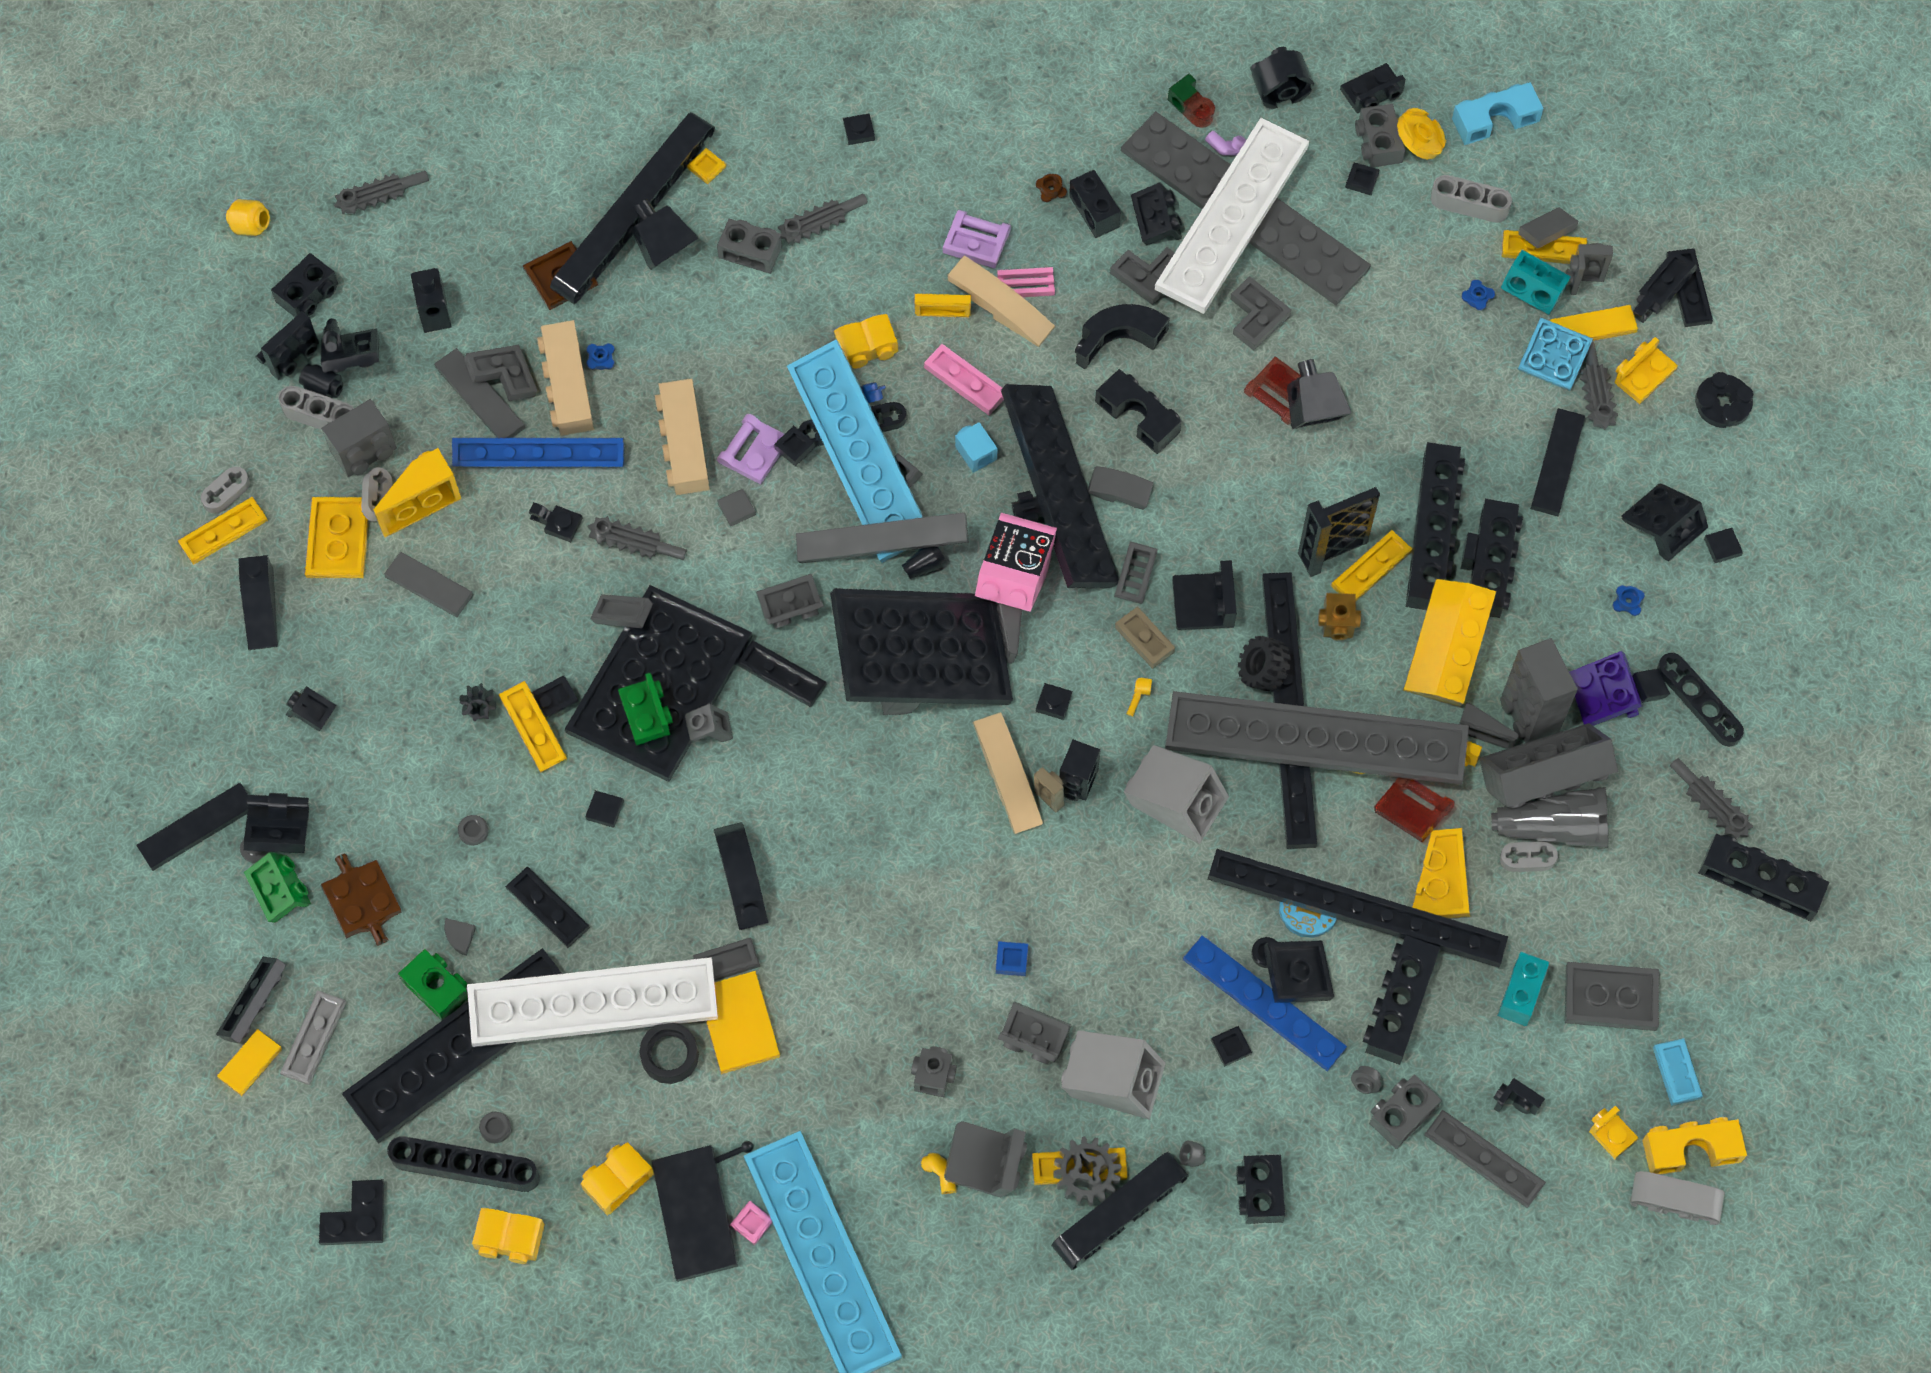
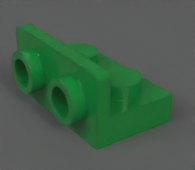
M651 673L645 674L646 681L618 689L636 745L670 735L668 724L673 723L668 706L662 707L659 699L664 697L659 680L653 681Z
M269 852L244 871L268 922L276 923L297 906L307 907L311 904L307 896L308 890L304 883L299 880L295 872V864L287 855Z

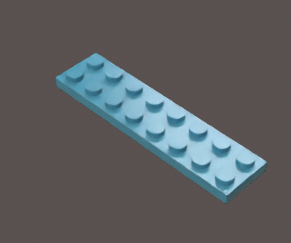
M837 339L787 365L862 525L923 518ZM904 551L877 554V556L883 563Z
M801 1131L744 1155V1160L838 1372L870 1373L901 1359L902 1355Z

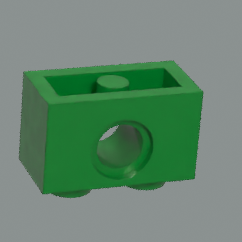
M424 949L398 975L402 983L442 1021L468 1000L466 989L468 983L458 973L451 975L445 969L448 964L437 953L431 955ZM433 980H444L439 988H429Z

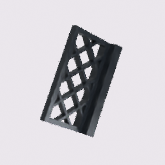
M1377 487L1324 509L1319 500L1308 504L1298 555L1310 577L1321 573L1324 561L1368 543L1380 497Z

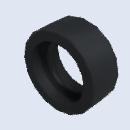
M679 1023L655 1025L646 1032L641 1040L639 1053L643 1068L652 1079L659 1083L673 1084L681 1082L689 1077L697 1066L699 1052L695 1037L689 1029ZM667 1036L681 1039L687 1048V1057L684 1063L672 1070H663L657 1067L651 1057L654 1044L659 1039Z

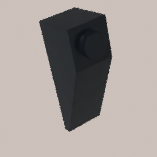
M268 555L238 558L239 582L248 650L278 647L273 566Z

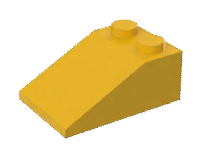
M439 448L433 451H426L413 460L373 509L384 538L461 499L454 474Z

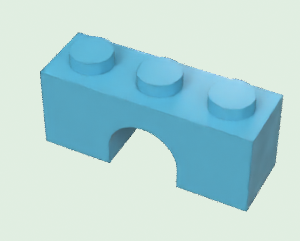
M1531 82L1523 85L1515 84L1507 90L1497 93L1490 92L1472 101L1464 100L1455 106L1452 120L1464 145L1490 137L1493 127L1490 119L1492 116H1504L1511 121L1514 129L1540 122L1544 108Z

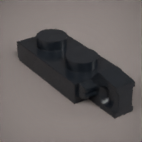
M1673 250L1639 290L1640 295L1636 299L1639 304L1633 310L1634 317L1644 323L1653 312L1658 314L1663 310L1697 269L1696 263Z

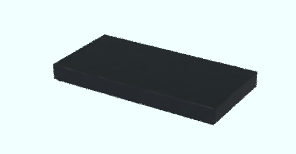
M712 1145L651 1160L676 1281H684L738 1267Z

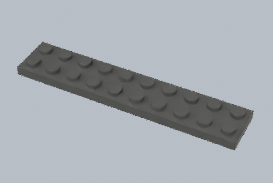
M1156 111L1121 146V152L1201 209L1204 208L1231 165ZM1278 198L1275 199L1249 241V244L1334 305H1337L1371 267L1370 263Z
M1173 691L1165 749L1462 785L1469 725Z

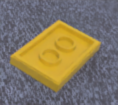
M312 497L305 567L306 578H364L369 520L362 513V497Z
M756 971L714 982L718 1019L707 1020L706 1022L721 1074L779 1058L780 1053Z

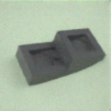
M1096 466L1094 467L1087 491L1089 494L1110 502L1118 500L1134 508L1144 510L1147 507L1154 482L1123 471Z

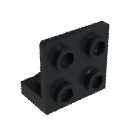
M1662 483L1654 487L1621 516L1625 523L1654 536L1659 555L1666 561H1670L1708 528L1700 501Z
M1232 560L1220 561L1218 572L1174 575L1172 577L1177 630L1234 628L1237 610Z

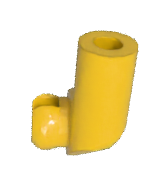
M929 1153L928 1156H924L921 1160V1167L924 1171H933L939 1176L941 1194L956 1193V1184L950 1183L944 1178L947 1160L939 1153Z

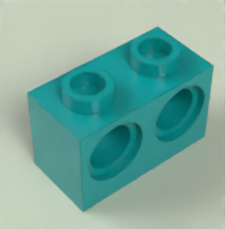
M1521 250L1500 288L1549 315L1560 299L1571 276Z
M1520 952L1497 1016L1527 1026L1550 962Z

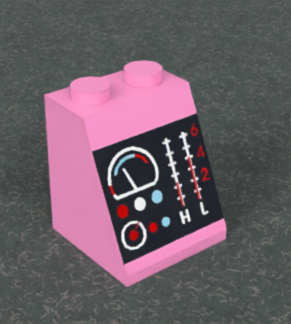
M1001 513L979 572L975 596L1031 612L1048 573L1057 528Z

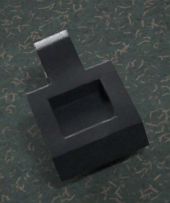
M533 502L529 510L531 520L546 525L544 528L546 534L570 543L583 519L581 514L557 505L553 512H551L543 505Z

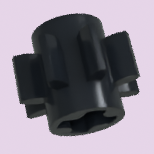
M1030 490L1017 493L1018 501L1011 502L1014 516L1039 523V517H1043L1037 497H1033Z
M482 683L472 688L468 685L467 695H460L459 697L460 704L463 705L462 715L469 714L474 722L481 718L489 719V709L496 710V701L492 700L494 698L493 689L487 691Z

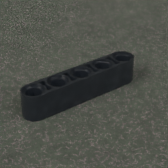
M405 1136L394 1138L387 1147V1154L391 1162L397 1169L520 1192L534 1190L540 1181V1175L535 1163L524 1157ZM401 1149H411L410 1155L403 1160L396 1158L397 1153ZM430 1155H441V1159L437 1164H426ZM461 1160H471V1165L467 1169H456L458 1162ZM499 1164L502 1166L501 1171L497 1175H487V1170L491 1165ZM522 1170H531L532 1175L528 1180H517L518 1173Z
M1169 1151L1162 1154L1061 1234L1051 1246L1071 1270L1076 1269V1264L1083 1258L1087 1260L1101 1249L1099 1245L1107 1239L1111 1241L1125 1230L1124 1226L1131 1220L1135 1222L1149 1210L1148 1206L1155 1201L1160 1202L1173 1191L1172 1187L1179 1182L1184 1183L1189 1175Z

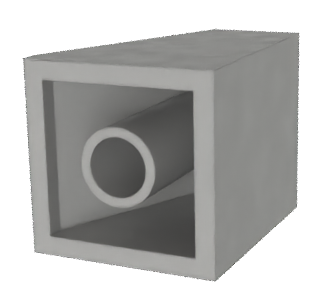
M1153 745L1149 753L1143 757L1140 767L1133 778L1128 781L1124 790V794L1133 807L1198 844L1201 843L1229 798L1212 765Z
M1078 1031L1076 1039L1070 1047V1059L1067 1069L1062 1074L1061 1088L1072 1098L1150 1120L1166 1062L1145 1040Z

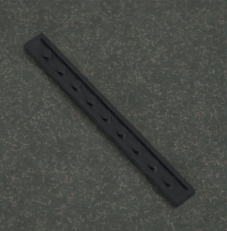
M1292 572L1263 573L1262 586L1267 637L1283 642L1284 646L1288 647L1289 652L1287 654L1291 658L1288 661L1290 670H1286V674H1288L1286 679H1282L1283 684L1276 686V690L1272 691L1273 703L1304 706ZM1279 763L1286 849L1316 848L1317 835L1310 767Z
M1216 849L1207 879L1402 939L1407 935L1438 946L1442 951L1498 968L1501 965L1508 936L1220 849Z

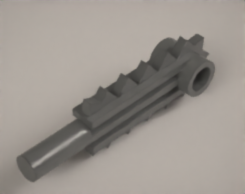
M425 170L400 179L394 173L390 177L385 175L383 180L375 178L373 183L368 184L364 182L362 187L354 185L353 189L343 188L340 194L335 195L337 202L334 206L341 209L342 214H355L357 209L365 211L369 205L376 207L378 202L386 204L387 199L397 200V197H403L404 189L427 182L429 178Z
M862 193L840 204L837 200L831 199L829 203L824 201L821 208L814 206L812 212L804 210L803 216L795 214L794 218L785 219L784 224L778 226L781 232V239H785L788 244L795 242L800 244L801 238L810 239V234L812 233L819 235L820 229L829 230L831 224L839 226V222H845V213L867 204V198Z
M1592 342L1586 354L1587 365L1585 369L1580 370L1582 375L1580 380L1586 383L1582 390L1588 392L1583 399L1590 402L1585 407L1591 411L1587 418L1593 421V427L1605 430L1608 425H1616L1615 418L1618 416V413L1613 411V408L1617 404L1610 401L1615 395L1608 391L1613 386L1607 382L1611 375L1607 373L1608 368H1603V364H1598L1595 343Z
M608 516L605 518L596 517L595 522L588 525L591 531L589 538L596 539L598 545L602 542H606L609 548L617 545L619 551L628 548L630 554L638 551L642 558L647 556L651 559L657 552L684 560L687 549L660 542L659 533H653L652 529L643 532L641 526L636 529H632L630 523L622 526L619 519L612 523Z
M1679 758L1674 760L1670 767L1689 785L1686 795L1692 797L1691 802H1699V810H1707L1708 818H1715L1717 820L1716 827L1725 828L1724 835H1730L1736 840L1740 836L1748 838V830L1753 828V825L1748 822L1749 815L1741 813L1740 806H1732V798H1724V790H1716L1715 781H1710L1708 776L1698 778Z

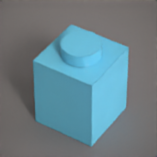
M980 422L973 426L963 427L955 435V447L973 473L997 460V447Z

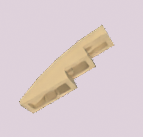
M965 255L948 274V281L970 294L972 302L992 313L993 319L1039 347L1055 328L1054 324L1017 292Z
M1002 713L973 721L991 777L994 779L1001 802L1005 806L1014 834L1042 825L1043 822Z

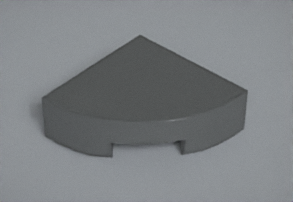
M446 918L444 930L448 942L458 953L467 956L476 929L475 925Z

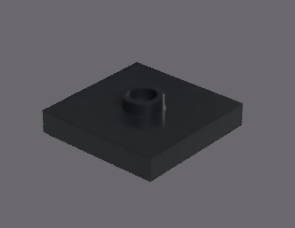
M1322 940L1267 942L1263 946L1275 1003L1330 1001L1334 998Z

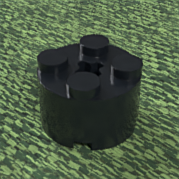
M1284 46L1278 47L1271 52L1270 56L1254 63L1250 67L1252 78L1262 103L1266 108L1276 109L1278 108L1276 103L1291 100L1292 104L1300 102L1312 91L1311 84L1314 85L1313 79L1303 55L1298 51L1287 50Z

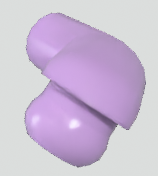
M1211 131L1206 136L1205 141L1222 156H1237L1246 139L1242 136H1236L1232 141H1225L1215 131Z

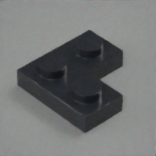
M384 1180L352 1181L351 1211L320 1213L319 1244L383 1243Z

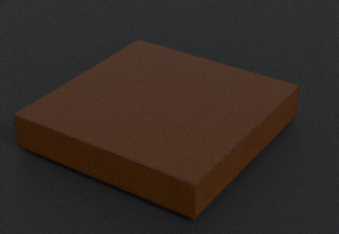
M572 241L523 265L524 271L549 310L568 301L552 291L550 285L557 272L575 252L576 247ZM595 277L591 280L593 283L588 290L598 286Z

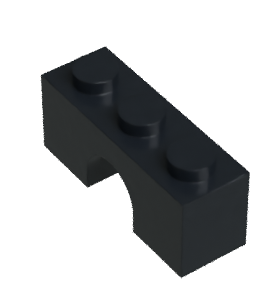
M1118 369L1096 390L1095 402L1113 418L1117 419L1122 413L1129 410L1138 411L1145 417L1137 426L1136 437L1156 454L1163 450L1181 431L1182 421L1179 415L1174 410L1163 406L1154 393L1151 391L1147 392L1139 386L1138 381L1131 374L1126 375L1122 370Z

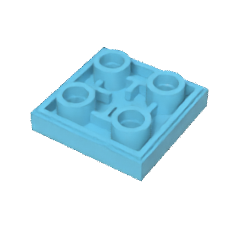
M1540 317L1518 370L1570 391L1593 338Z

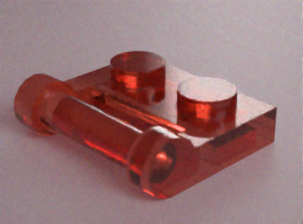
M1275 356L1246 385L1243 393L1250 398L1252 396L1281 416V421L1289 425L1291 423L1289 408L1260 387L1263 384L1288 402L1287 385L1301 376Z
M1398 777L1374 806V811L1423 843L1443 817L1452 811L1455 801L1447 796L1443 798L1414 779ZM1410 790L1435 806L1434 810L1432 811L1403 793V791Z

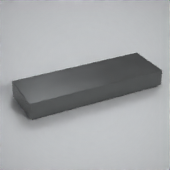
M401 551L384 573L385 578L456 618L473 596L472 591Z

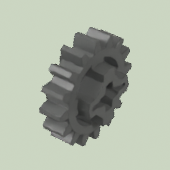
M1085 1136L1082 1137L1080 1145L1071 1140L1069 1144L1070 1150L1063 1147L1060 1149V1155L1063 1159L1055 1158L1054 1165L1061 1168L1053 1172L1054 1178L1061 1179L1057 1183V1189L1066 1188L1065 1198L1069 1199L1072 1195L1076 1196L1077 1205H1080L1082 1199H1087L1088 1205L1092 1206L1094 1198H1098L1102 1203L1105 1200V1192L1110 1195L1115 1192L1111 1184H1119L1120 1177L1114 1173L1121 1171V1164H1113L1117 1160L1118 1155L1117 1153L1108 1154L1110 1146L1108 1143L1102 1147L1098 1146V1138L1096 1137L1092 1144L1087 1143ZM1086 1152L1094 1153L1098 1156L1094 1157L1091 1155H1087ZM1073 1158L1075 1167L1067 1174L1066 1167ZM1082 1164L1088 1170L1093 1169L1092 1177L1087 1173L1081 1174ZM1108 1168V1177L1102 1184L1099 1176ZM1077 1186L1086 1187L1089 1190H1082L1077 1188Z

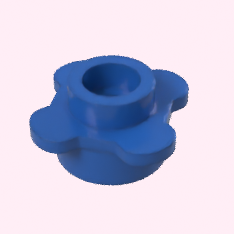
M1480 280L1471 281L1470 288L1467 291H1463L1461 297L1470 306L1477 310H1483L1486 308L1488 300L1494 298L1495 291L1482 285Z
M610 343L604 346L590 344L587 347V353L589 354V359L586 362L587 367L592 370L611 369L614 366V360L612 359V353L615 351L614 346Z
M873 382L860 386L868 403L883 399L881 390L886 388L885 385L877 387V383Z
M1619 586L1616 589L1617 599L1613 602V609L1617 612H1629L1632 616L1639 615L1641 612L1640 603L1645 597L1643 591L1633 586Z

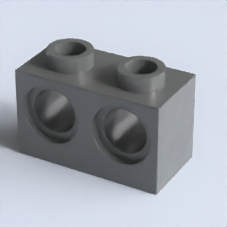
M1393 104L1361 108L1359 120L1355 121L1356 134L1358 137L1362 136L1364 142L1361 144L1363 159H1368L1372 168L1403 163L1405 147L1398 134V121Z
M730 218L717 244L719 259L771 274L782 248L781 234L775 230L756 227L747 221H736ZM736 239H742L740 242H733ZM768 247L766 250H760L759 248Z
M1415 1074L1408 1081L1405 1078L1400 1080L1391 1091L1394 1095L1387 1102L1381 1099L1370 1111L1373 1116L1369 1124L1395 1149L1439 1107L1442 1101ZM1409 1094L1417 1095L1421 1100V1104H1410L1406 1096ZM1385 1116H1396L1400 1121V1125H1389L1385 1121Z

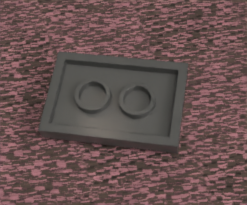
M1567 962L1564 1023L1657 1031L1659 1027V969Z

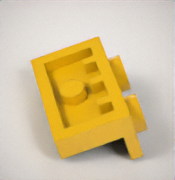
M1656 337L1649 343L1644 341L1634 352L1635 356L1630 361L1625 359L1615 371L1617 377L1614 383L1639 404L1678 367L1674 361L1657 348L1660 340Z

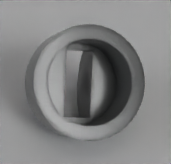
M1185 1141L1179 1154L1181 1164L1190 1167L1201 1165L1206 1158L1203 1155L1205 1153L1204 1147L1197 1142Z

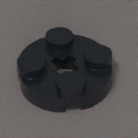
M1717 372L1712 377L1705 379L1697 390L1695 403L1698 413L1704 421L1712 426L1719 428L1737 426L1743 423L1751 412L1753 391L1739 378L1727 375L1724 372ZM1717 397H1728L1731 405L1725 404L1721 406L1719 404L1720 400Z

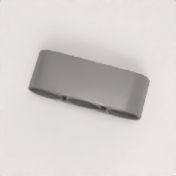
M1441 175L1435 179L1430 197L1432 204L1439 209L1496 223L1502 222L1507 218L1512 204L1511 194L1507 190L1450 175Z
M297 386L283 388L278 396L282 411L287 418L318 429L354 409L348 403ZM298 401L297 404L289 406L290 403ZM319 410H324L321 414H315Z
M1640 1171L1635 1173L1630 1204L1633 1207H1637L1638 1204L1648 1207L1650 1211L1663 1214L1672 1212L1679 1214L1680 1218L1697 1222L1699 1219L1710 1221V1225H1718L1721 1220L1725 1192L1703 1184Z

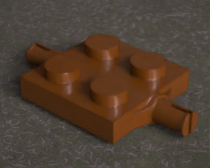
M341 854L345 865L340 855L337 856L335 861L342 873L322 883L321 887L346 939L360 932L370 931L377 946L382 944L381 939L383 943H386L388 938L381 926L388 919L402 912L377 860L353 868L347 854Z

